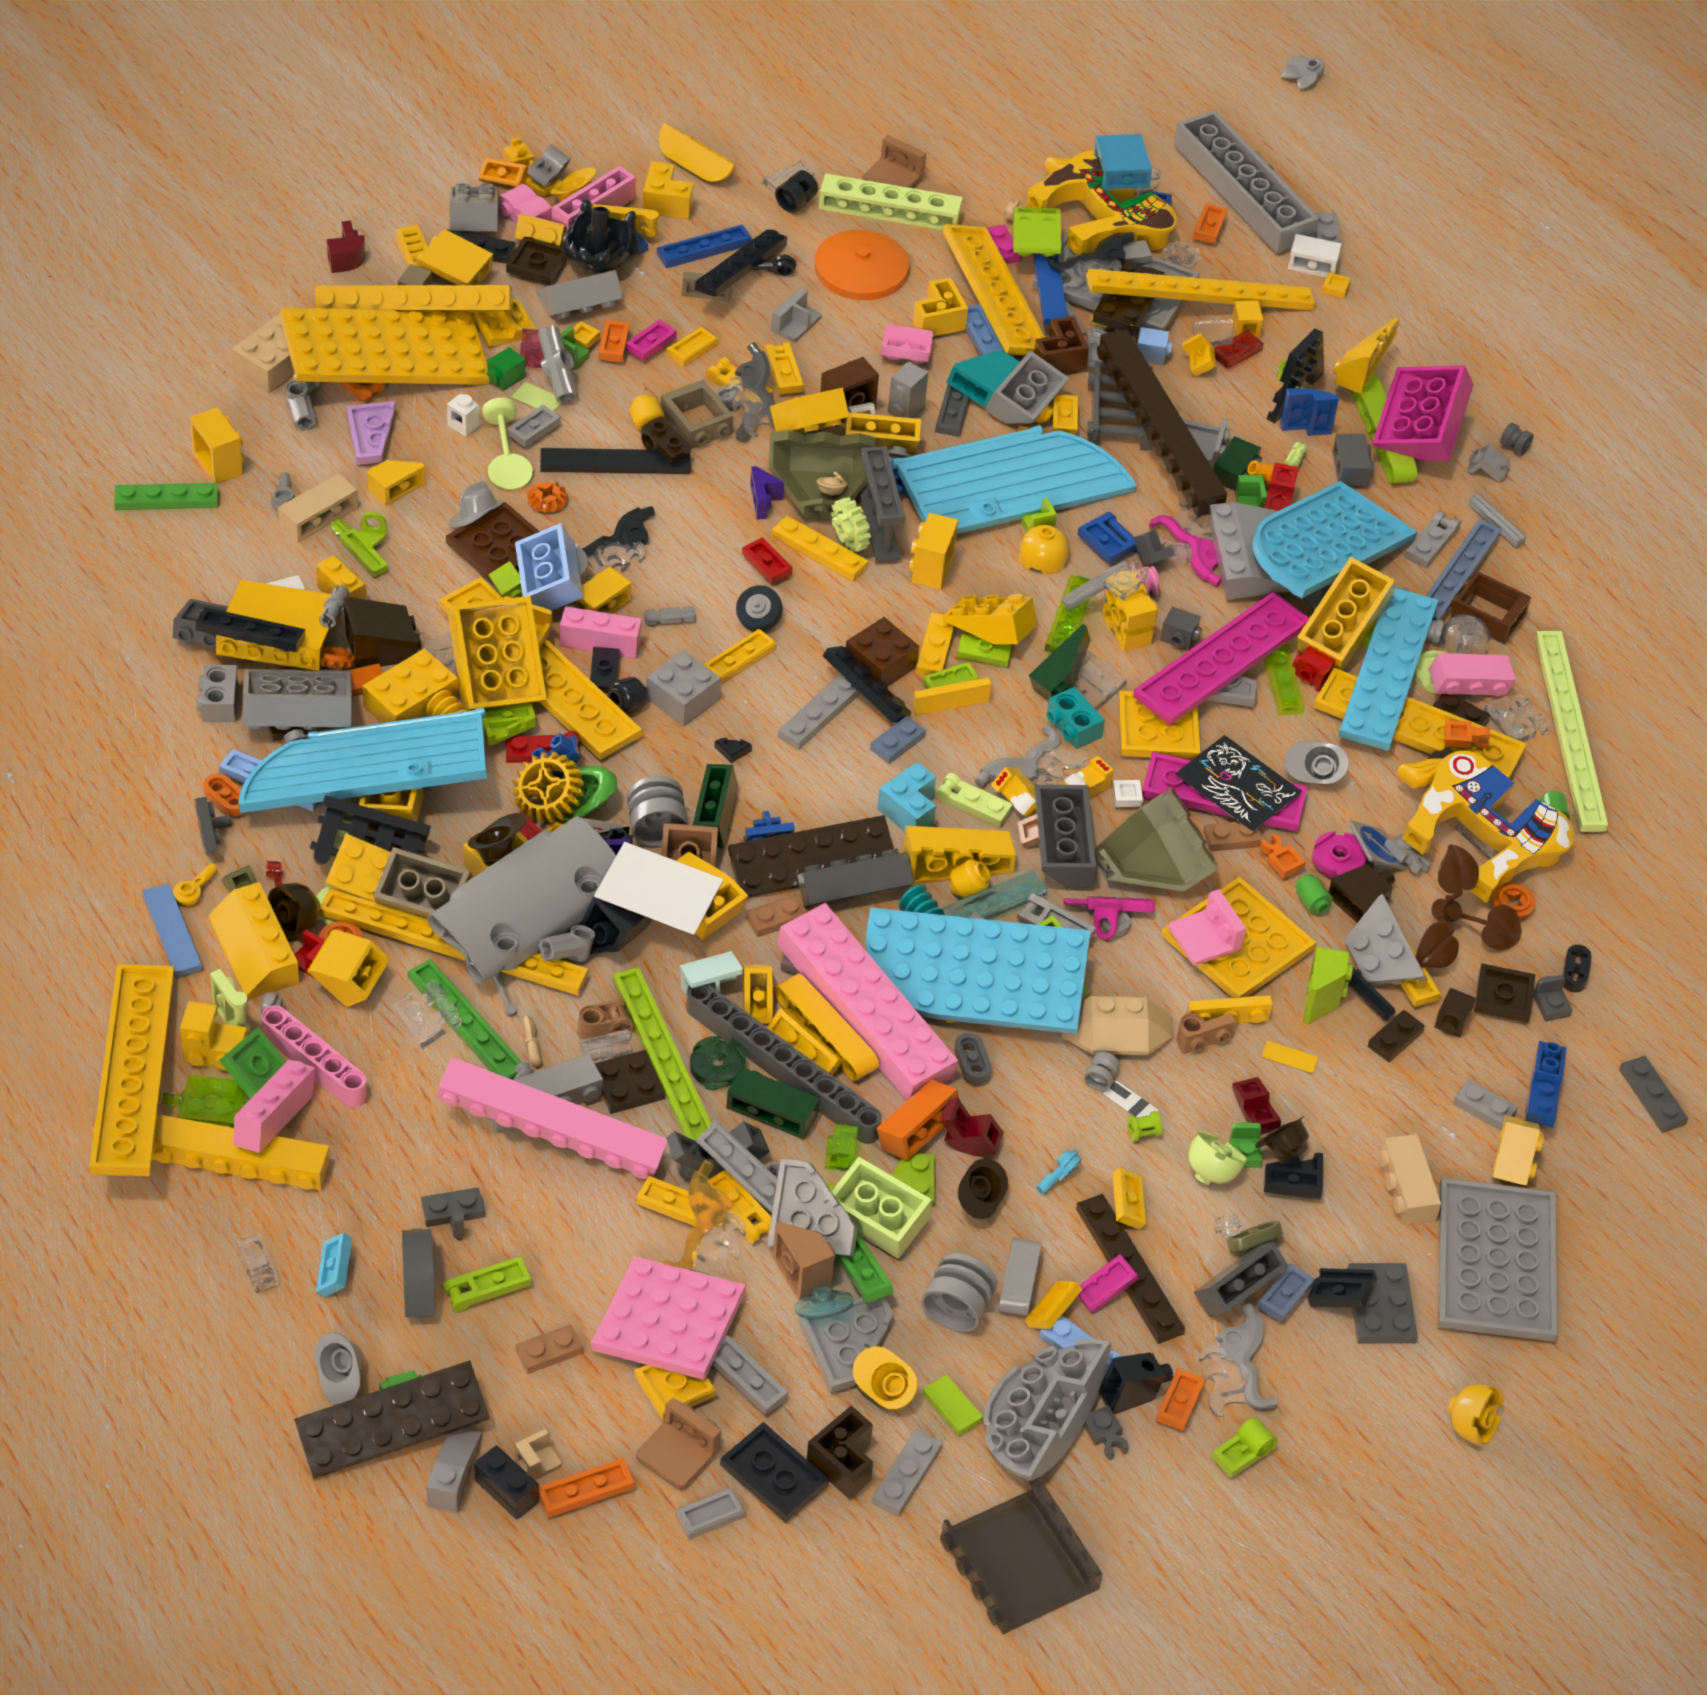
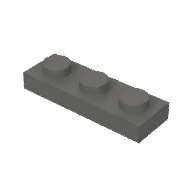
M1646 1056L1621 1063L1619 1071L1662 1133L1687 1124L1688 1117Z

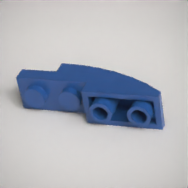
M1539 1041L1528 1092L1525 1121L1549 1127L1554 1126L1567 1047L1560 1046L1554 1042Z

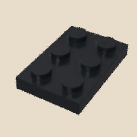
M764 1422L720 1458V1465L784 1522L789 1520L826 1488L829 1482V1478Z

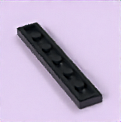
M541 448L540 472L690 474V455L670 464L658 450Z

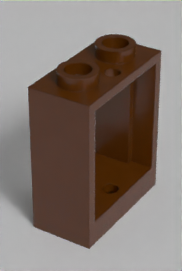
M1477 571L1472 579L1468 578L1465 581L1461 593L1454 595L1450 603V607L1453 608L1450 618L1505 644L1527 615L1531 596ZM1477 595L1508 610V612L1500 620L1469 605V603Z

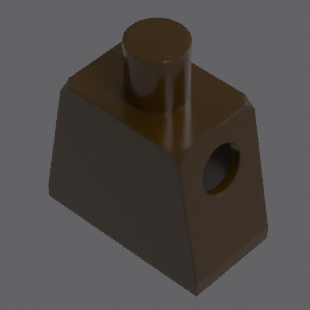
M1362 865L1332 878L1328 892L1333 897V902L1358 923L1380 895L1383 894L1389 904L1395 877L1388 869L1378 874L1369 865Z

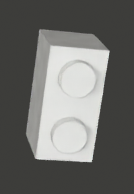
M1296 234L1291 249L1288 270L1327 277L1328 272L1335 273L1342 243Z

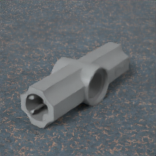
M554 325L544 327L538 333L544 358L541 360V367L545 375L551 380L556 401L572 400L577 394L571 369L574 367L573 358L564 348L559 327Z

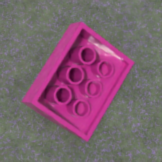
M1466 366L1397 367L1372 442L1373 446L1424 461H1450L1474 386Z

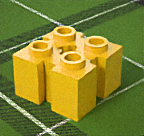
M1135 574L1108 581L1105 593L1108 602L1104 603L1102 618L1109 630L1115 632V639L1122 651L1126 652L1151 645L1153 633H1155L1154 624L1158 615V607L1155 601H1152L1149 595H1147L1145 585L1140 583Z

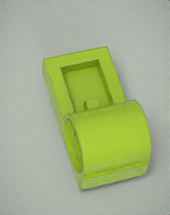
M1252 1417L1239 1428L1236 1436L1213 1450L1211 1458L1230 1478H1233L1277 1447L1278 1441L1257 1417Z

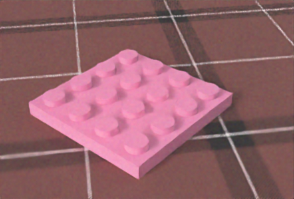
M634 1256L591 1342L592 1351L705 1380L746 1293V1285Z

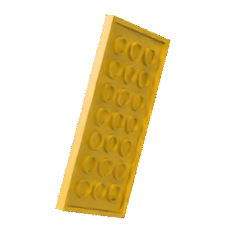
M281 308L280 318L297 382L490 384V377L487 376V362L472 312Z

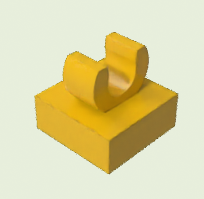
M521 138L512 139L511 146L503 148V156L508 162L529 165L530 160L534 161L533 154L525 142L521 143Z

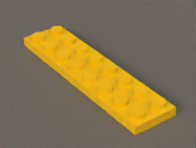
M945 224L942 232L1005 353L1013 356H1026L1029 351L1034 353L1036 339L1045 338L987 228Z
M1333 668L1315 699L1313 708L1344 719L1358 677ZM1407 696L1393 739L1432 754L1435 751L1447 748L1444 746L1445 720L1471 721ZM1472 722V728L1484 727ZM1490 729L1491 736L1488 748H1479L1474 743L1471 744V748L1450 747L1454 752L1470 751L1481 755L1510 779L1525 751L1527 743Z

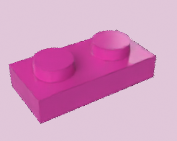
M1006 226L988 227L987 230L1005 263L1020 262L1021 256L1013 251V240Z
M658 320L627 341L626 350L644 362L677 338V331L661 320Z

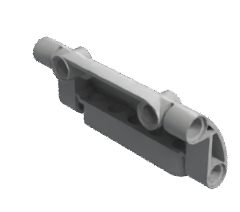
M575 816L553 832L549 830L540 832L458 887L452 893L449 902L428 915L429 925L437 935L465 956L469 975L476 983L482 984L501 970H512L540 950L539 943L541 939L564 934L573 926L579 924L616 855L595 829L579 816Z

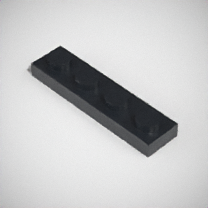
M207 607L203 609L195 622L196 631L256 643L261 646L274 647L284 651L297 652L305 639V629Z
M837 646L826 649L823 657L892 723L899 722L904 717L910 716L912 712L905 706V702L901 698L894 696L884 682L875 678L866 665L860 663L852 656L853 653L848 648Z

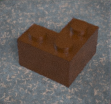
M1070 316L1051 319L1049 337L1036 339L1034 353L1060 372L1067 373L1086 370L1089 347L1075 317Z

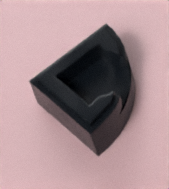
M721 738L716 740L714 748L730 763L752 751V745L742 739L737 741Z

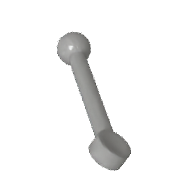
M498 972L491 979L495 981L506 1005V1015L514 1017L517 1009L514 1005H511L499 979L500 972Z

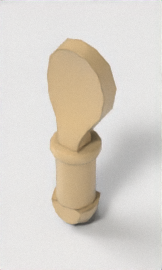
M525 1015L523 1016L526 1028V1041L524 1044L527 1047L531 1065L538 1067L542 1063L538 1048L539 1042L535 1038L536 1025L530 1016Z

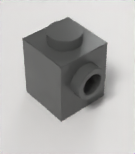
M1172 606L1163 622L1160 641L1189 651L1193 642H1198L1202 633V628L1199 627L1201 616Z

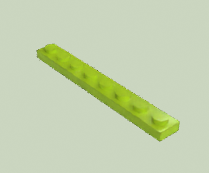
M639 967L614 973L612 981L621 1000L626 1004V1012L633 1021L637 1036L643 1049L646 1050L680 1130L684 1136L697 1140L712 1123Z

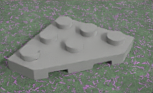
M780 1159L767 1246L773 1247L775 1224L783 1222L821 1233L826 1243L830 1242L836 1255L854 1257L858 1227L813 1164L807 1161Z
M862 1297L799 1314V1323L830 1393L857 1385L853 1376V1364L857 1356L867 1348L879 1347L893 1320V1312L886 1297L866 1303Z

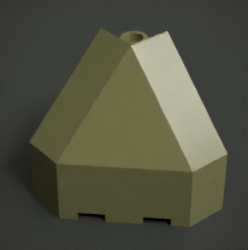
M792 430L771 432L769 470L776 478L784 482L785 492L803 516L819 520L833 518L831 512H834L832 505H834L835 501L848 497L853 501L868 483L861 458V448L875 447L876 437L861 433L839 436L825 431L803 434ZM834 472H837L848 485L842 494L828 496V494L819 490L817 480L821 477H835Z
M1172 786L1136 810L1095 848V858L1107 873L1106 880L1185 892L1218 870V863L1215 857L1205 847V839L1198 827L1190 819V812Z

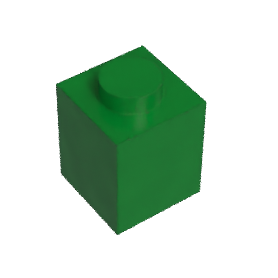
M511 347L487 360V376L490 377V382L496 384L504 391L526 378V359Z

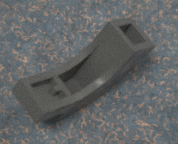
M743 1121L729 1132L758 1160L770 1152L761 1129ZM676 1131L666 1137L670 1146L669 1153L673 1160L680 1164L685 1176L709 1179L725 1170L696 1140L690 1139Z
M432 1229L402 1230L405 1317L435 1316Z

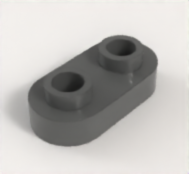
M973 1033L959 1035L955 1041L954 1052L964 1078L973 1084L986 1082L990 1078L991 1062L982 1039Z

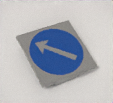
M1352 820L1348 821L1353 835L1356 836L1369 861L1375 863L1373 869L1376 872L1381 873L1385 869L1392 870L1393 868L1399 870L1407 869L1405 864L1400 863L1384 845L1387 838H1389L1385 830Z

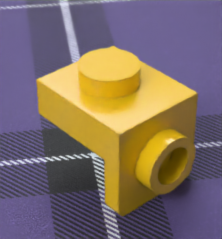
M1202 333L1182 343V348L1189 355L1190 371L1195 377L1210 371L1216 366L1214 346Z

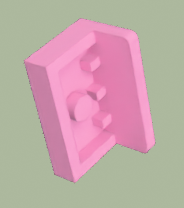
M887 324L885 326L880 355L886 356L889 360L910 359V362L916 364L928 362L931 354L933 331Z

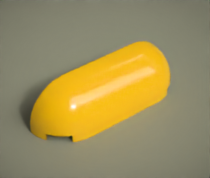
M663 123L659 133V145L665 156L706 181H722L733 173L737 166L733 164V161L685 132L681 133L671 125Z

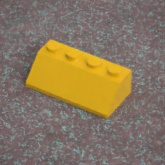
M260 882L234 889L208 915V918L242 992L247 995V1000L264 995L266 992H273L299 984L298 962Z

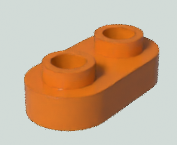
M211 774L205 778L203 782L204 794L226 815L239 816L244 814L240 813L238 805L241 792L240 787L224 774Z

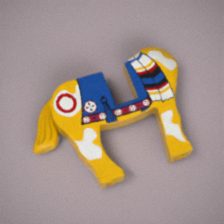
M1458 751L1447 755L1443 759L1435 758L1416 763L1401 764L1397 769L1399 778L1413 789L1424 788L1431 783L1430 788L1422 797L1417 813L1408 823L1402 840L1423 855L1430 846L1434 836V829L1443 821L1457 817L1475 836L1500 852L1479 867L1477 885L1472 890H1469L1486 904L1501 885L1510 882L1517 874L1531 868L1555 865L1561 859L1562 854L1566 853L1573 845L1574 829L1569 819L1561 811L1537 799L1512 823H1509L1495 811L1508 799L1514 782L1477 753Z

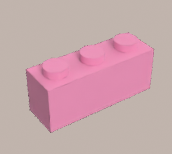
M565 606L560 622V646L593 651V647L619 649V656L636 658L641 642L642 619Z
M1438 653L1429 667L1436 694L1502 696L1508 693L1516 681L1508 655Z

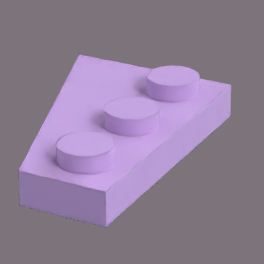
M396 401L346 406L357 465L382 462L396 409Z

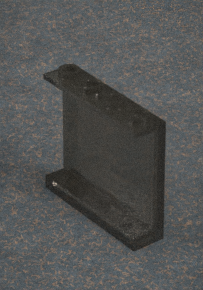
M1039 1477L1028 1482L1027 1492L953 1526L948 1519L943 1521L942 1533L940 1535L942 1546L947 1552L950 1551L952 1553L959 1573L962 1576L966 1575L971 1583L974 1597L978 1601L981 1600L983 1602L990 1622L994 1626L997 1625L1002 1634L1008 1633L1100 1588L1102 1572Z

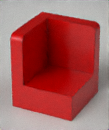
M306 929L302 933L303 946L294 955L298 962V969L314 978L307 971L326 940Z

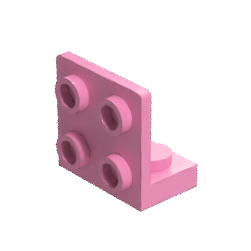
M1219 889L1210 892L1206 910L1172 921L1168 926L1193 965L1241 950L1246 932L1245 926Z

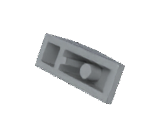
M463 1428L448 1433L434 1462L426 1487L427 1507L454 1513L458 1512L482 1432Z

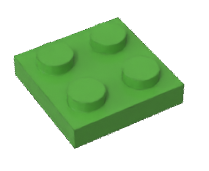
M259 1027L219 1059L250 1099L287 1062Z

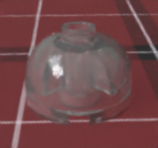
M1459 614L1450 618L1444 624L1438 646L1444 652L1450 654L1487 655L1491 634L1482 619L1474 615Z

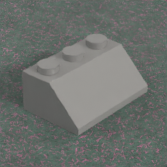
M616 270L536 290L548 315H557V319L572 316L571 311L578 309L580 314L594 311L593 306L602 304V308L617 305L616 300L623 298Z
M1029 351L994 391L985 410L1005 424L1033 423L1070 378L1032 351Z

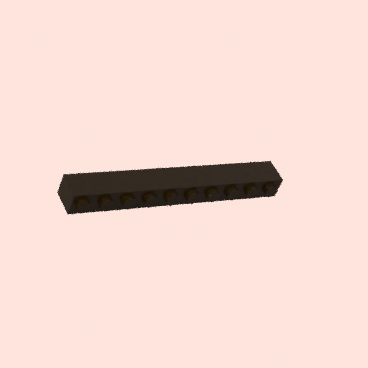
M1126 329L1101 335L1099 346H1097L1098 358L1104 362L1109 376H1112L1115 380L1118 391L1122 392L1127 406L1136 415L1137 423L1144 428L1148 441L1152 442L1157 456L1163 460L1168 474L1174 478L1178 491H1181L1186 498L1187 506L1192 508L1196 517L1209 515L1210 505L1226 503L1227 491L1129 331Z

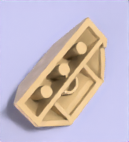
M1090 996L1082 1000L1078 1033H1061V1038L1066 1041L1070 1040L1073 1044L1091 1054L1103 1051L1115 1055H1149L1165 1043L1172 1041L1171 1015L1147 997Z

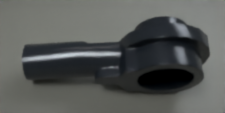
M783 254L772 261H764L753 270H767L768 272L788 276L794 272L797 262L790 255Z

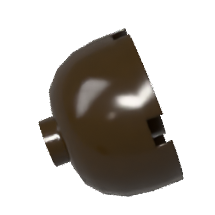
M287 883L270 890L268 901L286 939L301 937L306 929L311 931L315 927L319 919L320 902L307 886L300 883Z

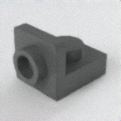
M1563 975L1546 976L1537 981L1533 998L1545 1022L1571 1017L1573 1010L1562 990L1565 981Z

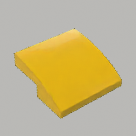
M513 299V312H472L474 322L489 346L516 342L537 332V328L518 299Z

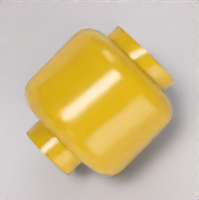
M647 394L636 397L629 408L632 421L639 431H641V426L660 416L665 419V414L659 400Z
M970 859L952 869L949 886L955 895H959L964 899H971L988 889L991 874L983 862Z

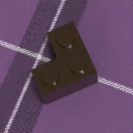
M852 1405L809 1440L807 1449V1460L829 1478V1481L849 1499L871 1482L874 1463L862 1452L871 1444L873 1424Z

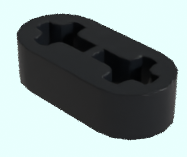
M1572 945L1569 947L1564 960L1562 975L1565 981L1563 987L1567 991L1574 993L1584 990L1589 977L1591 952L1583 945ZM1576 956L1580 957V964L1575 963ZM1573 973L1578 974L1577 981L1573 980Z

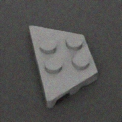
M1383 894L1380 895L1345 939L1359 969L1362 971L1364 979L1371 986H1381L1385 983L1403 984V980L1417 979L1419 982L1428 980Z

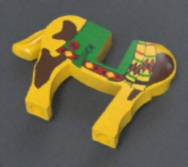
M1094 150L1079 153L1073 158L1048 157L1045 161V168L1049 175L1043 181L1029 187L1027 207L1054 208L1064 202L1079 200L1097 219L1069 227L1067 246L1077 256L1083 253L1090 254L1094 252L1099 242L1117 233H1133L1134 242L1146 240L1150 251H1158L1168 245L1170 232L1177 223L1174 209L1152 192L1132 198L1134 197L1135 188L1104 190L1102 185L1104 172L1099 157L1094 155Z

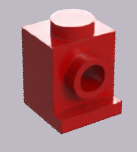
M1309 646L1303 654L1299 653L1295 657L1292 667L1296 668L1295 676L1314 685L1315 691L1320 692L1331 674L1336 660Z

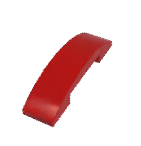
M1275 462L1264 508L1280 511L1291 505L1299 467Z

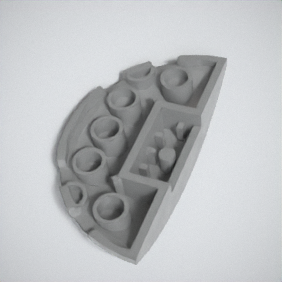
M1093 1339L1075 1340V1345L1072 1347L1057 1349L1053 1345L1033 1354V1361L1022 1368L1014 1366L998 1382L984 1410L983 1421L986 1426V1436L984 1437L991 1454L1006 1470L1021 1478L1033 1481L1045 1474L1063 1457L1080 1433L1096 1400L1112 1346L1110 1341Z

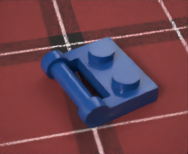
M1107 512L1078 528L1077 535L1109 564L1132 552L1138 553L1133 539L1134 536L1117 521V517L1111 512Z

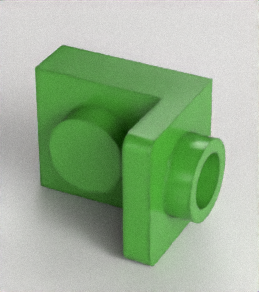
M1241 1122L1232 1124L1229 1144L1233 1145L1246 1157V1163L1243 1168H1261V1148L1255 1147L1256 1143L1260 1141V1123Z

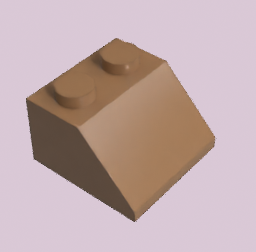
M783 1222L776 1223L773 1259L798 1300L802 1301L831 1289L832 1276L834 1275L833 1264L834 1259H836V1253L830 1242L826 1243L821 1233Z

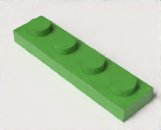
M218 484L115 485V510L218 508Z

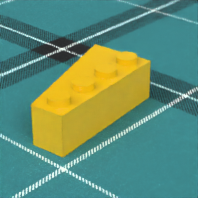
M906 826L903 852L908 853L914 881L912 885L950 881L952 869L970 859L983 862L991 876L1014 873L1016 852L1009 831Z

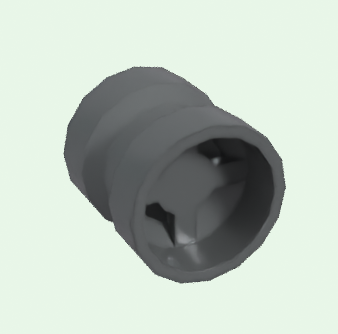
M1510 423L1500 438V444L1506 447L1511 446L1514 448V452L1523 455L1529 449L1534 434L1527 430L1522 432L1518 425Z

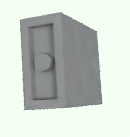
M1223 418L1221 427L1183 420L1213 468L1214 463L1226 448V445L1222 444L1228 443L1230 429L1226 428L1228 419Z

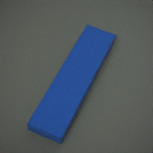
M742 224L657 247V255L667 269L740 249L753 239Z
M1034 254L1033 261L1043 325H1051V319L1068 317L1061 272L1055 271L1049 266L1048 257L1042 256V254ZM1058 254L1054 256V260L1059 262Z

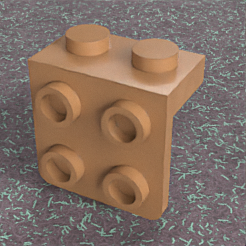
M886 135L882 139L881 158L863 175V180L911 188L925 174L926 152Z
M673 1397L665 1406V1422L637 1450L636 1458L675 1487L682 1489L688 1485L720 1450L721 1430L712 1420L704 1419L698 1415L689 1404L681 1403Z

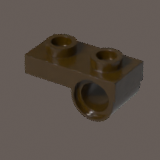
M661 416L641 426V440L647 450H658L670 464L691 454V446Z

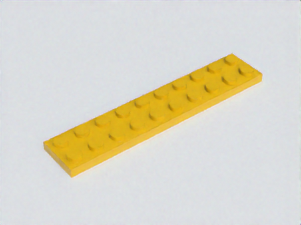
M480 577L439 599L440 607L447 613V610L453 605L503 599V597ZM546 639L539 653L547 700L539 702L569 731L577 732L580 741L599 760L642 736V729Z
M117 964L89 1165L90 1175L150 1176L174 980V966Z

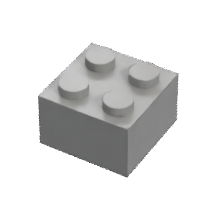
M684 650L646 678L647 700L682 726H685L720 699L721 677Z

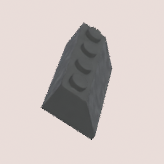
M1035 784L1034 793L1042 871L1065 888H1093L1096 859L1088 785Z

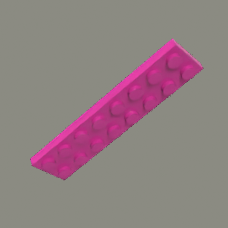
M1272 592L1136 687L1133 691V697L1171 726L1300 634L1310 618L1275 592Z

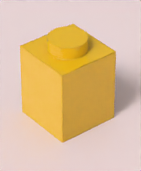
M1235 301L1232 322L1236 338H1260L1263 318L1258 301Z

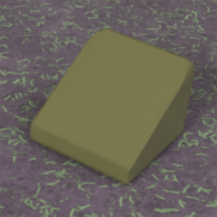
M249 865L225 875L221 879L229 893L234 889L257 883Z

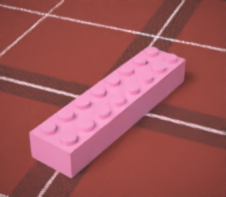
M826 903L780 927L777 944L779 949L799 973L810 982L874 1051L879 1061V1069L906 1101L931 1079L943 1084L954 1079L958 1059Z

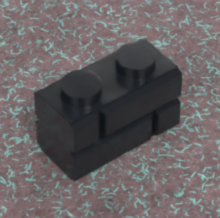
M498 1445L491 1448L474 1463L475 1481L515 1519H519L539 1502V1484L531 1476H527V1472Z

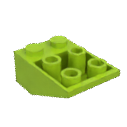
M1013 207V251L1020 256L1042 253V256L1054 257L1056 254H1061L1060 208Z

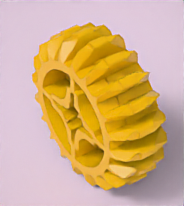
M542 752L540 759L532 755L533 762L531 764L523 762L524 771L516 770L520 778L512 780L513 784L517 787L511 790L512 794L516 797L514 803L520 807L519 811L527 815L531 821L537 819L539 823L544 824L547 820L553 824L556 817L564 821V813L573 814L571 807L573 805L580 806V802L576 798L584 796L583 791L579 789L585 786L584 781L581 779L582 773L579 769H576L577 765L573 761H569L568 757L563 754L559 757L555 752H552L550 756ZM552 771L563 772L566 778H555ZM531 797L541 798L544 801V805L533 804Z

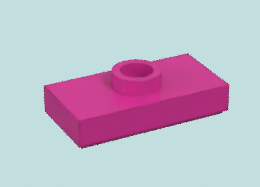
M1119 1254L1080 1285L1082 1291L1078 1297L1090 1312L1094 1314L1136 1282L1139 1277Z

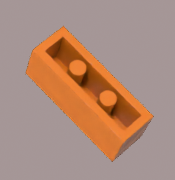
M931 1079L876 1128L882 1150L908 1161L944 1128L940 1121L948 1099L959 1098L958 1090Z

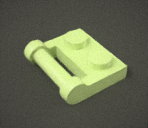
M221 969L210 973L213 1005L217 1006L219 1017L225 1024L247 1027V1035H249L250 1026L246 1021L245 1010L248 1005L247 995L243 992H237L233 979L231 977L227 978Z

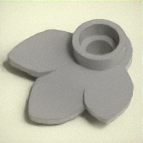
M1293 57L1287 60L1289 66L1284 68L1281 79H1297L1299 90L1306 89L1314 85L1317 78L1322 75L1325 68L1324 62L1318 58Z

